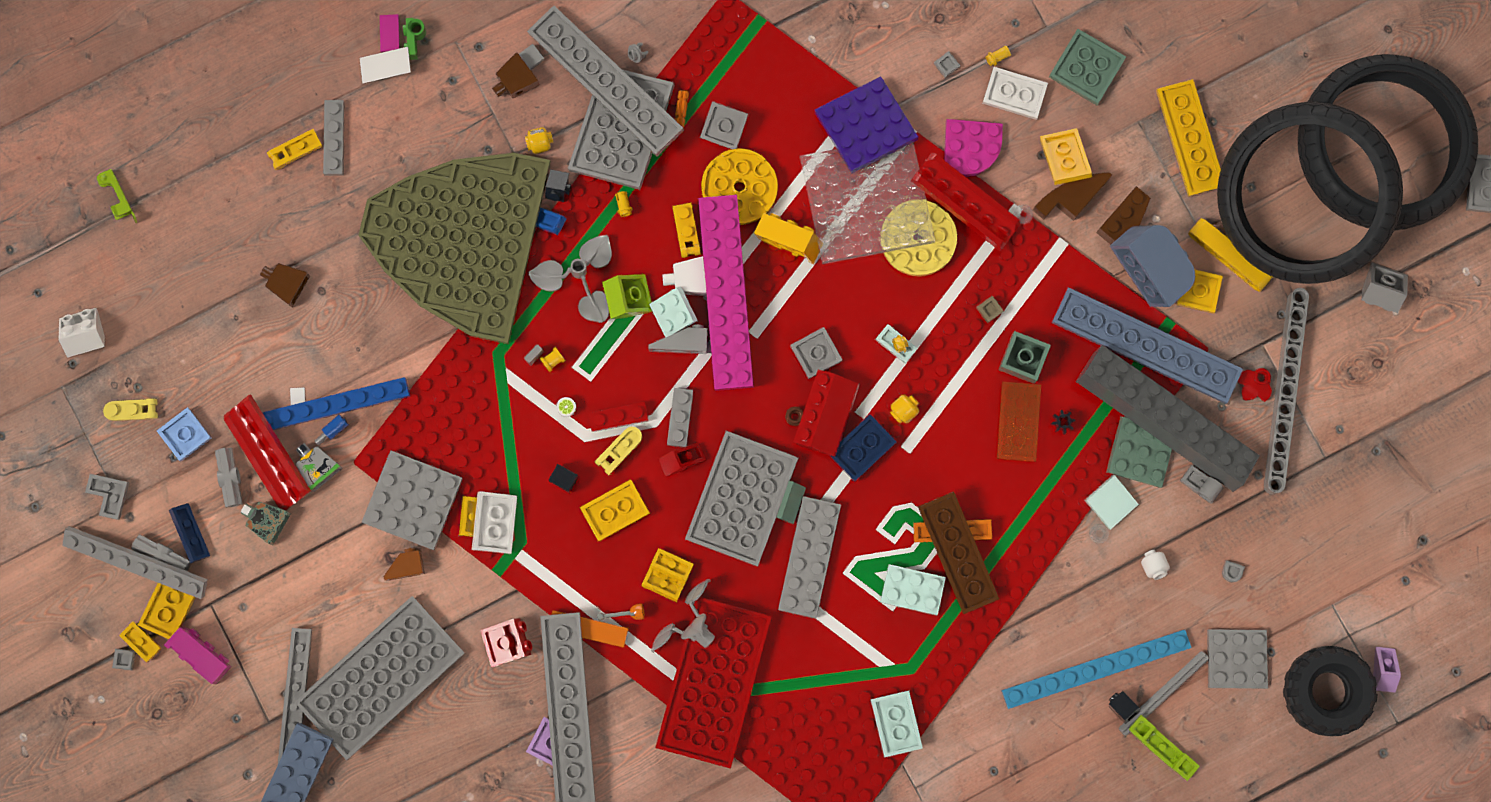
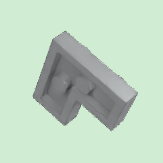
M90 474L85 493L104 497L99 516L120 520L129 482Z

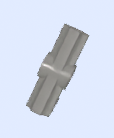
M231 447L218 449L215 451L218 465L217 479L220 488H222L225 507L242 505L239 486L241 479L239 470L235 465L233 449Z
M140 534L132 544L131 549L135 552L188 571L191 563L188 559L174 553V550L160 543L157 544Z

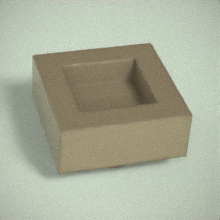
M993 296L976 308L987 323L1003 313V309Z

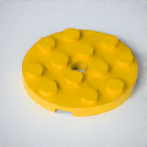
M732 149L725 151L708 164L703 174V198L737 195L740 225L753 223L761 219L763 213L767 214L772 208L777 196L778 184L774 169L763 156L751 150ZM737 182H742L745 185V189L738 192L735 190L734 185Z

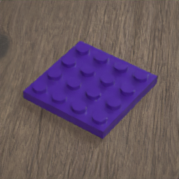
M881 76L815 109L816 116L851 174L918 140V135Z

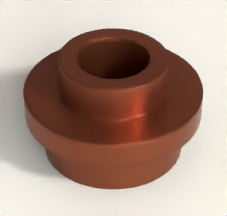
M799 407L789 408L785 415L786 421L792 426H798L803 410ZM793 413L798 414L799 418L797 420L792 419L791 415Z

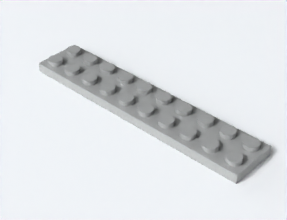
M555 6L546 12L527 31L536 42L654 155L658 156L684 131L680 124Z
M580 613L540 616L556 802H596Z

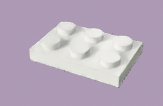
M993 67L982 104L1037 120L1048 83Z
M478 492L472 550L511 554L517 496Z

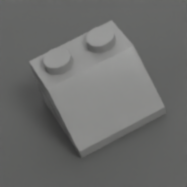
M1371 263L1362 289L1361 300L1369 305L1382 307L1386 311L1398 313L1407 297L1408 275Z

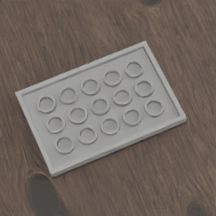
M623 70L665 111L667 110L675 86L673 82ZM592 95L568 170L641 190L652 152Z
M726 431L685 540L758 567L798 457Z

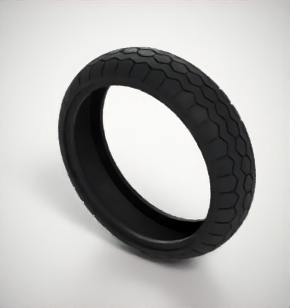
M1381 54L1363 57L1341 66L1328 75L1314 90L1307 102L1333 104L1339 94L1351 87L1367 82L1384 81L1406 86L1422 95L1431 103L1440 115L1448 134L1449 161L1441 183L1429 197L1402 205L1395 230L1413 228L1427 223L1444 213L1457 201L1467 187L1473 175L1478 156L1476 121L1472 109L1460 89L1450 78L1435 67L1418 59L1403 55ZM1315 124L1299 125V160L1304 176L1313 192L1324 205L1341 218L1358 226L1370 228L1377 211L1378 202L1357 194L1337 175L1326 150L1325 126Z
M1295 103L1274 109L1259 117L1234 141L1224 159L1219 174L1217 187L1218 209L1223 227L1237 251L1254 267L1272 277L1288 282L1301 284L1324 283L1343 278L1361 269L1375 258L1387 244L1396 228L1401 213L1403 201L1402 174L1395 153L1386 138L1362 116L1349 109L1329 103ZM1295 125H1321L1333 128L1347 135L1364 150L1377 176L1379 188L1378 206L1369 230L1356 246L1341 255L1329 259L1315 261L1299 260L1278 253L1257 236L1244 211L1242 184L1250 159L1269 137L1287 127Z

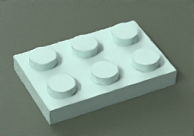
M889 564L880 603L938 615L946 577Z
M909 691L871 699L884 757L923 748Z

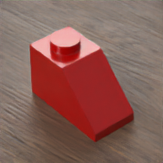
M699 443L673 450L658 460L667 477L705 461L706 458Z

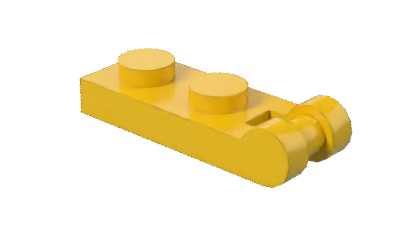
M311 129L269 150L267 155L269 159H272L274 169L280 170L285 165L323 146L315 130ZM281 153H283L285 156L282 159H280L278 156Z
M687 203L673 206L682 258L688 257L687 255L695 254V256L701 255L692 204ZM693 242V247L686 248L685 243Z

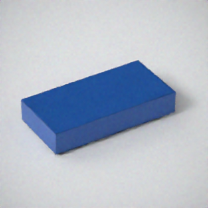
M540 207L536 227L558 235L567 218Z

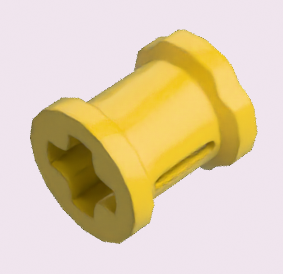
M556 347L553 348L549 355L540 358L549 372L558 363L565 362V359Z

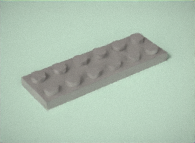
M803 496L778 608L779 611L816 619L841 507L840 504Z

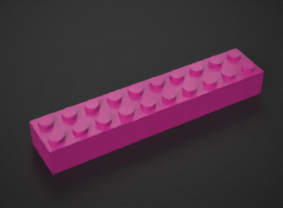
M737 195L699 198L715 391L754 388Z

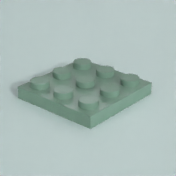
M1077 29L1049 78L1091 103L1098 105L1126 56Z
M1120 417L1106 473L1162 488L1172 449L1130 419Z

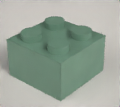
M1014 331L998 370L1034 384L1038 380L1051 345Z

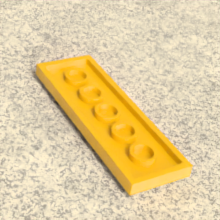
M1194 80L1158 88L1156 93L1188 197L1217 190L1221 168Z

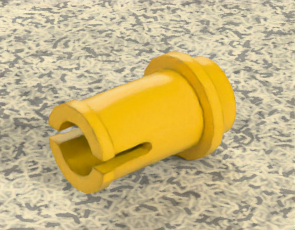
M1003 46L993 53L989 52L986 56L987 63L990 66H996L999 61L1011 56L1010 50L1007 46Z
M618 192L615 194L619 208L618 214L621 217L631 215L633 209L629 205L627 192Z

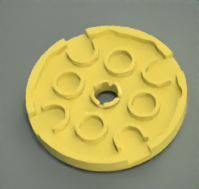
M925 200L908 201L893 209L885 219L880 237L881 248L888 262L898 271L911 276L930 275L942 269L952 258L957 244L956 227L950 215L937 206V204ZM920 233L923 235L924 241L917 243L914 241L913 236Z

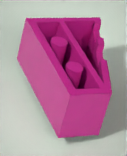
M179 627L164 646L168 649L172 648L182 661L185 660L189 663L193 670L209 683L217 684L231 668L228 664L229 659L223 654L218 655L213 651L215 647L208 641L204 643L199 638L201 635L195 629Z

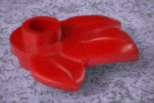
M1258 368L1255 371H1242L1237 381L1239 384L1244 385L1241 392L1242 399L1248 401L1258 396L1262 401L1266 402L1272 393L1269 384L1271 382L1270 372L1265 368ZM1258 375H1263L1264 381H1260Z

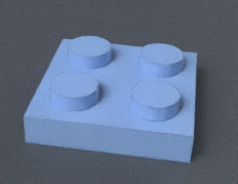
M188 407L157 430L158 434L180 462L212 439Z

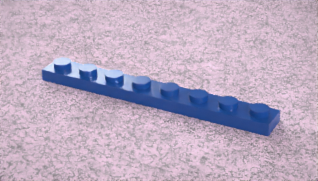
M403 377L262 413L272 429L277 430L410 397L407 379Z

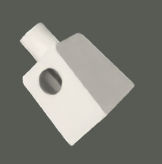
M703 257L673 264L674 273L663 274L664 286L675 285V288L681 286L685 295L707 296Z

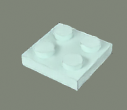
M681 286L676 287L649 304L665 337L677 333L698 321Z

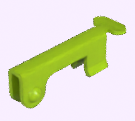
M109 169L98 174V184L101 187H113L120 203L110 207L115 219L119 220L132 214L135 223H138L113 170Z

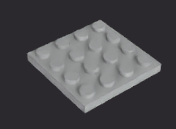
M390 450L362 523L435 550L463 478Z

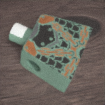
M258 502L255 508L246 503L241 510V514L249 518L245 526L270 545H274L291 515L288 511L262 502Z

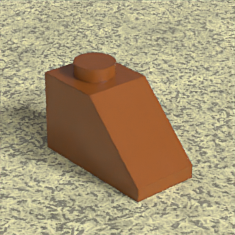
M416 548L404 549L405 553L398 555L383 576L384 580L391 581L424 575L421 551H416Z

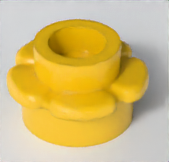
M897 335L896 338L892 339L893 346L897 353L902 351L905 353L908 342L904 336Z

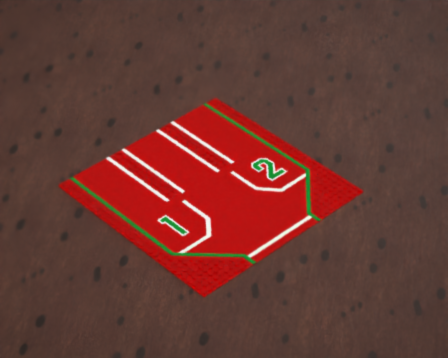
M717 0L656 77L657 79L673 82L675 85L666 110L674 120L676 118L675 113L677 100H679V91H687L689 96L686 117L684 118V131L658 156L652 153L641 190L580 174L572 183L570 194L565 196L564 202L558 201L551 210V212L567 218L559 234L556 235L540 228L535 230L509 344L471 337L457 329L409 390L410 397L403 398L356 457L354 465L378 482L391 450L463 478L442 533L547 614L552 615L553 610L567 614L580 613V617L629 628L624 647L582 638V641L665 705H667L685 639L681 638L682 634L675 632L654 653L651 651L657 635L667 625L673 623L675 628L682 631L688 627L693 610L689 604L685 603V600L695 586L710 579L711 582H708L700 597L772 616L734 758L791 802H873L909 752L884 757L871 699L909 691L921 737L1087 515L1091 507L1086 503L1085 499L1113 475L1106 473L1120 417L1125 416L1076 382L1092 354L1100 345L1052 323L1068 287L1208 352V347L1156 308L1149 306L1144 299L978 176L966 177L1020 220L1021 224L1001 251L997 250L911 182V179L931 153H935L944 159V151L916 130L915 132L918 135L917 141L851 174L816 116L815 109L858 87L742 1ZM713 101L749 114L737 149H747L760 154L775 171L778 184L777 196L767 215L773 213L781 217L783 221L791 220L801 228L807 226L813 229L814 234L823 244L813 265L808 262L806 257L801 255L793 256V252L783 248L778 249L759 240L754 232L760 219L753 223L740 225L754 388L715 391L707 296L685 295L698 320L688 327L692 328V325H703L708 330L707 354L650 352L649 344L665 338L653 312L619 319H611L609 313L607 319L602 323L590 321L582 317L578 309L579 301L583 297L588 296L581 278H575L570 273L566 278L562 279V287L560 289L549 292L536 286L529 276V271L549 260L558 262L563 268V274H565L567 269L571 268L573 260L581 259L579 252L587 241L598 236L608 235L612 251L610 262L602 268H595L591 264L586 266L587 273L585 279L591 294L595 291L605 293L602 282L619 275L645 274L651 302L675 289V285H663V274H673V264L703 257L699 198H703L702 178L708 164L721 155V153L732 150L700 138ZM737 182L734 188L740 192L745 189V185L742 182ZM622 191L627 192L629 205L633 209L631 211L632 214L626 217H621L617 212L619 208L615 194ZM925 200L937 204V206L950 215L956 227L957 244L952 258L942 269L930 275L911 276L898 271L888 262L881 248L880 237L885 219L893 209L908 201ZM691 203L701 255L695 256V254L687 255L688 257L682 258L673 206ZM920 233L913 236L914 241L917 243L924 241V237ZM693 242L685 243L686 248L693 247ZM993 296L1003 309V313L987 323L976 308ZM887 325H890L918 348L905 364L875 340ZM823 327L843 360L825 371L860 384L841 441L870 414L896 441L855 482L829 455L802 448L794 443L798 426L790 425L785 418L787 410L791 407H799L804 412L815 376L808 379L790 345ZM1014 331L1051 345L1038 380L1034 384L998 370ZM536 345H539L544 353L530 366L526 362L525 356ZM556 347L565 359V362L558 363L549 372L540 358L549 355L553 348ZM1113 352L1174 396L1183 386L1182 383ZM674 388L693 390L687 446L699 443L706 460L666 477L658 459L673 450L683 448L667 446ZM901 395H906L907 397L912 395L919 403L917 405L919 413L908 423H899L890 413L892 411L891 404ZM564 397L571 398L576 404V411L570 417H563L557 411V403ZM645 402L648 422L597 432L591 431L588 413ZM1063 410L1064 414L1071 412L1070 418L1075 419V422L1071 423L1074 429L1071 431L1067 428L1065 435L1060 430L1055 433V425H1050L1052 422H1055L1052 416L1054 414L1060 416L1059 412ZM793 413L791 415L793 420H797L799 418L798 414ZM1063 418L1062 420H1060V421H1061V423H1060L1061 426L1066 425V424H1065V421H1066V420H1065L1064 418ZM628 427L638 428L642 434L640 444L608 475L601 465L598 466L595 461ZM726 431L798 457L790 481L806 487L803 496L841 505L816 619L778 610L801 504L794 524L781 520L776 516L758 567L685 540ZM611 456L606 459L610 464L614 461ZM557 464L579 476L570 494L549 482V478ZM632 480L650 514L599 542L580 507ZM479 491L517 496L511 554L472 550L473 537L459 535L464 496L477 498ZM950 492L955 493L966 520L991 519L992 539L975 540V543L999 599L965 614L962 613L933 542H914L913 523L924 522L917 506ZM658 548L694 564L677 602L642 587V583ZM889 564L946 577L938 615L880 603ZM636 604H643L644 619L641 620L633 619L631 615L609 617L603 620H598L597 618L599 613L610 614L630 611L631 607Z

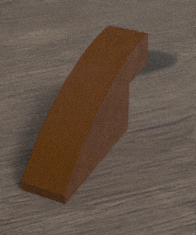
M1110 172L1092 174L1091 178L1064 183L1043 197L1034 206L1032 211L1044 220L1056 206L1070 219L1074 220L1111 178L1112 174Z

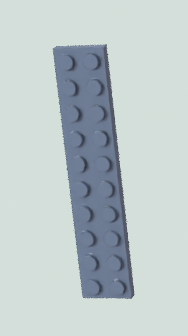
M1069 287L1052 321L1057 326L1100 346L1103 345L1119 355L1224 404L1228 403L1243 370L1232 363Z

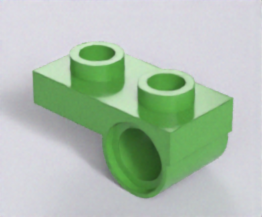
M406 18V25H403V34L407 36V43H404V47H408L410 60H418L417 40L425 38L427 33L420 19ZM416 26L422 27L418 33L412 32Z

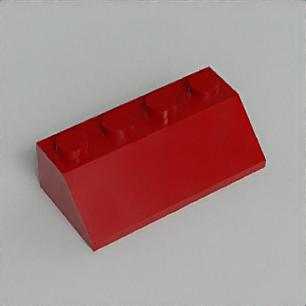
M818 369L793 442L802 448L836 457L860 384Z

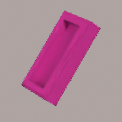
M379 15L380 52L400 49L399 15Z

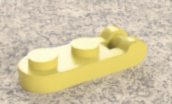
M157 399L111 401L104 406L103 413L111 421L158 419V412H156L158 403ZM143 406H148L147 413H144Z
M636 427L625 429L599 456L595 463L598 466L601 465L605 472L610 475L640 444L642 440L640 430ZM609 456L614 459L611 464L606 460Z

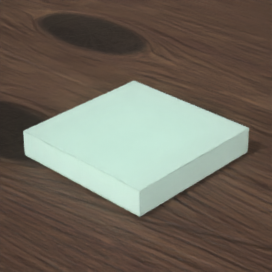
M1112 475L1085 499L1086 503L1110 530L1139 505L1115 475Z

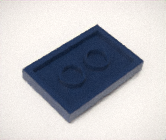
M870 414L840 442L836 457H830L855 482L896 441Z

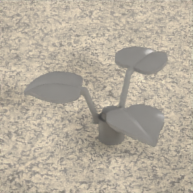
M608 235L598 236L587 241L580 249L579 256L581 259L573 260L571 268H568L565 274H563L562 266L552 260L545 261L529 271V276L534 284L542 290L549 292L560 289L562 287V279L566 278L570 273L575 278H581L588 295L579 301L578 309L581 316L587 320L599 323L607 319L609 309L605 293L595 291L591 294L585 275L587 273L586 266L589 264L595 268H602L610 262L612 251Z
M710 579L695 586L685 600V603L690 605L696 615L691 625L684 631L675 628L673 623L667 625L654 640L651 650L653 653L664 645L672 633L675 632L682 634V639L690 638L693 641L696 640L704 648L714 640L715 636L707 629L708 626L704 623L706 615L704 613L699 615L694 606L695 600L702 595L708 582H711Z

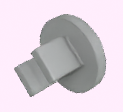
M643 43L632 44L628 47V57L635 63L640 62L648 54V51L641 52L640 50Z

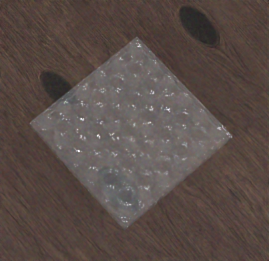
M914 143L852 174L837 149L800 156L822 264L935 243L925 192L911 182V179L919 170Z

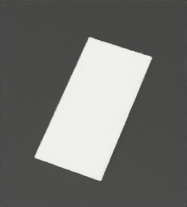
M408 47L360 58L362 83L411 72Z

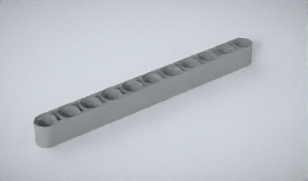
M1303 288L1295 289L1287 298L1264 478V490L1271 495L1282 492L1286 484L1309 294ZM1295 294H1299L1302 297L1301 302L1295 300ZM1293 312L1299 314V321L1293 319ZM1290 331L1296 332L1297 339L1290 337ZM1288 349H1291V350L1294 351V353H1295V357H1294V358H1290V357L1288 356V354H1287ZM1285 368L1292 370V377L1285 374ZM1283 387L1289 388V396L1283 393ZM1281 405L1287 407L1288 413L1286 415L1281 413ZM1279 424L1284 425L1285 433L1278 431ZM1276 443H1280L1283 446L1282 452L1276 450ZM1274 462H1278L1280 464V471H1276L1273 468ZM1272 480L1278 483L1277 490L1271 488L1270 483Z

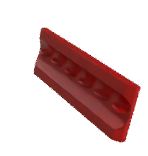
M935 153L929 155L911 179V182L999 251L1004 248L1021 224L1016 216Z
M251 394L224 415L225 423L279 509L287 511L311 492Z

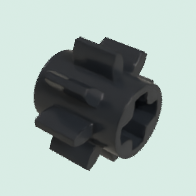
M1063 410L1059 412L1060 416L1056 414L1052 416L1055 422H1052L1050 425H1055V433L1060 430L1065 435L1067 428L1071 431L1074 429L1071 423L1075 422V419L1070 418L1071 412L1064 414ZM1064 418V419L1066 420V421H1065V424H1066V425L1061 426V425H1060V423H1061L1060 420H1062V419Z

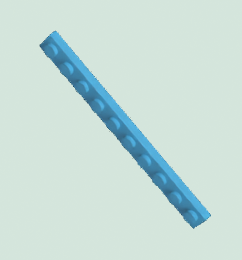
M1184 629L1001 690L1007 709L1192 647Z

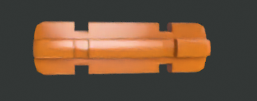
M680 90L675 121L684 127L689 93Z

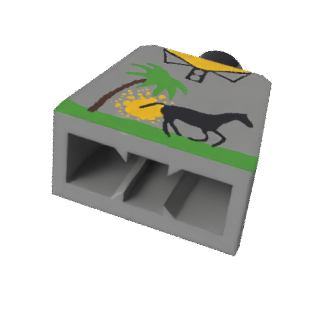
M304 443L296 449L297 453L302 457L296 465L308 487L314 492L343 469L317 446L310 450Z

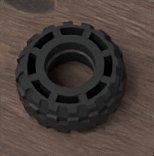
M1321 646L1304 652L1293 661L1284 678L1283 697H1285L1289 714L1293 716L1301 727L1317 735L1342 736L1358 730L1373 714V708L1375 703H1377L1378 694H1376V678L1373 676L1367 662L1363 661L1355 652L1343 647ZM1323 673L1336 674L1343 682L1345 688V696L1339 707L1332 710L1321 708L1313 697L1312 688L1314 681Z

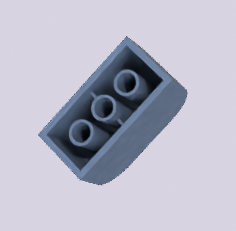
M1147 225L1131 227L1110 245V248L1151 307H1170L1194 283L1195 270L1188 258L1187 252L1181 248L1177 237L1164 226Z

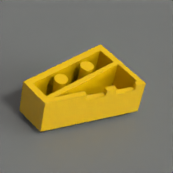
M763 213L754 232L759 240L778 249L783 248L793 252V256L801 255L806 257L808 262L813 265L823 246L822 242L814 234L813 229L807 226L801 228L791 220L783 221L781 217L773 213L770 215Z

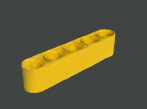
M1200 218L1188 232V235L1254 290L1261 292L1273 278L1250 264L1237 251L1230 239L1205 219Z

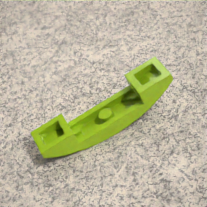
M1142 715L1128 729L1152 753L1186 781L1200 767Z

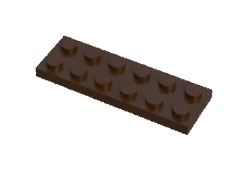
M950 492L917 506L962 613H968L998 600L997 592L955 493Z

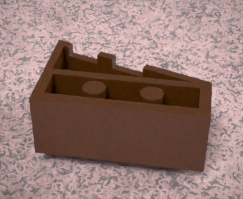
M1136 186L1096 233L1111 245L1131 227L1140 226L1151 198Z

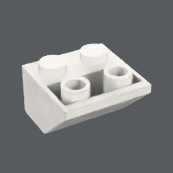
M97 308L85 309L82 312L59 318V342L67 358L105 347V336Z

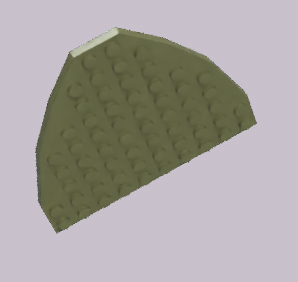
M506 153L455 159L413 174L367 199L358 236L384 272L421 308L471 337L509 344L551 161L518 153Z

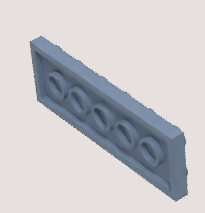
M298 722L261 802H305L334 739Z

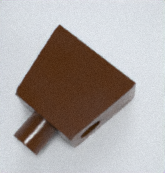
M515 53L496 72L497 79L500 82L492 87V90L497 97L508 92L512 98H516L538 87L540 84L520 55Z
M280 263L276 265L274 270L265 266L260 273L261 277L268 280L265 287L292 308L310 278V275L305 271Z

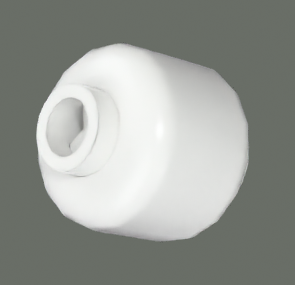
M1151 550L1144 554L1145 557L1142 559L1141 564L1147 577L1158 580L1168 574L1170 566L1163 552Z

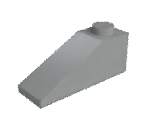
M692 325V328L688 327L649 344V351L707 354L708 330L703 325Z

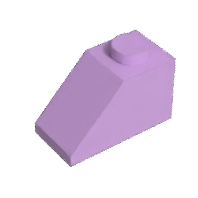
M1375 648L1373 676H1375L1377 682L1376 691L1396 692L1401 673L1396 650L1393 648Z

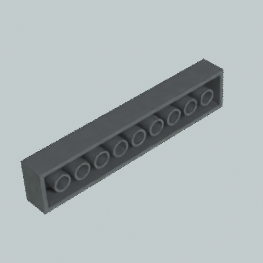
M1103 345L1092 354L1076 380L1078 384L1232 492L1244 485L1260 457L1256 452Z

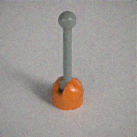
M636 604L631 607L630 611L610 614L599 613L597 618L598 620H603L609 617L631 615L633 619L641 620L644 619L643 604Z

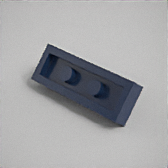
M189 503L171 508L169 513L190 563L210 557Z

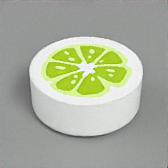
M564 397L558 401L557 411L563 417H570L576 411V404L571 398Z

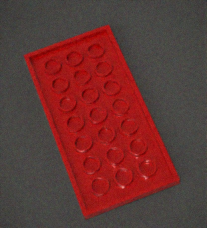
M699 597L695 600L694 606L699 615L703 613L706 615L704 623L715 638L705 648L696 640L693 641L690 638L684 640L655 748L731 769L772 616ZM693 611L688 626H690L693 620L696 618V615Z

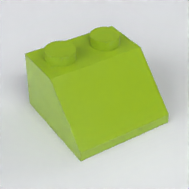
M645 274L619 275L602 282L611 319L628 318L653 312L649 305L652 302Z

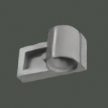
M1193 465L1188 468L1180 480L1181 483L1210 504L1214 502L1223 489L1221 483L1212 477L1206 476Z

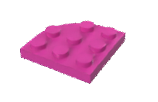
M946 119L944 160L965 177L983 173L996 161L1001 151L1003 124Z

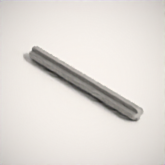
M1202 651L1199 652L1139 708L1140 711L1129 722L1123 723L1119 727L1120 732L1125 736L1130 734L1131 732L1128 729L1140 715L1147 718L1209 660L1208 656Z

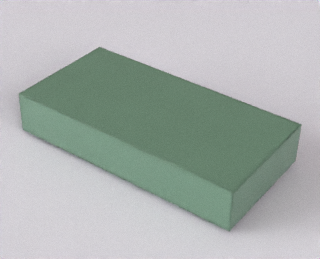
M792 481L788 482L777 518L794 524L806 487Z

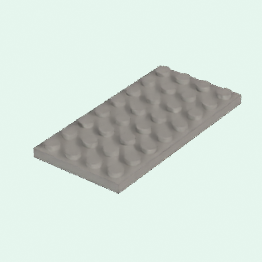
M411 596L294 703L322 734L334 739L332 745L346 760H349L465 653L418 601Z

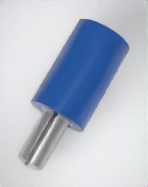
M340 414L322 428L324 433L315 439V443L320 445L327 438L332 440L349 424Z

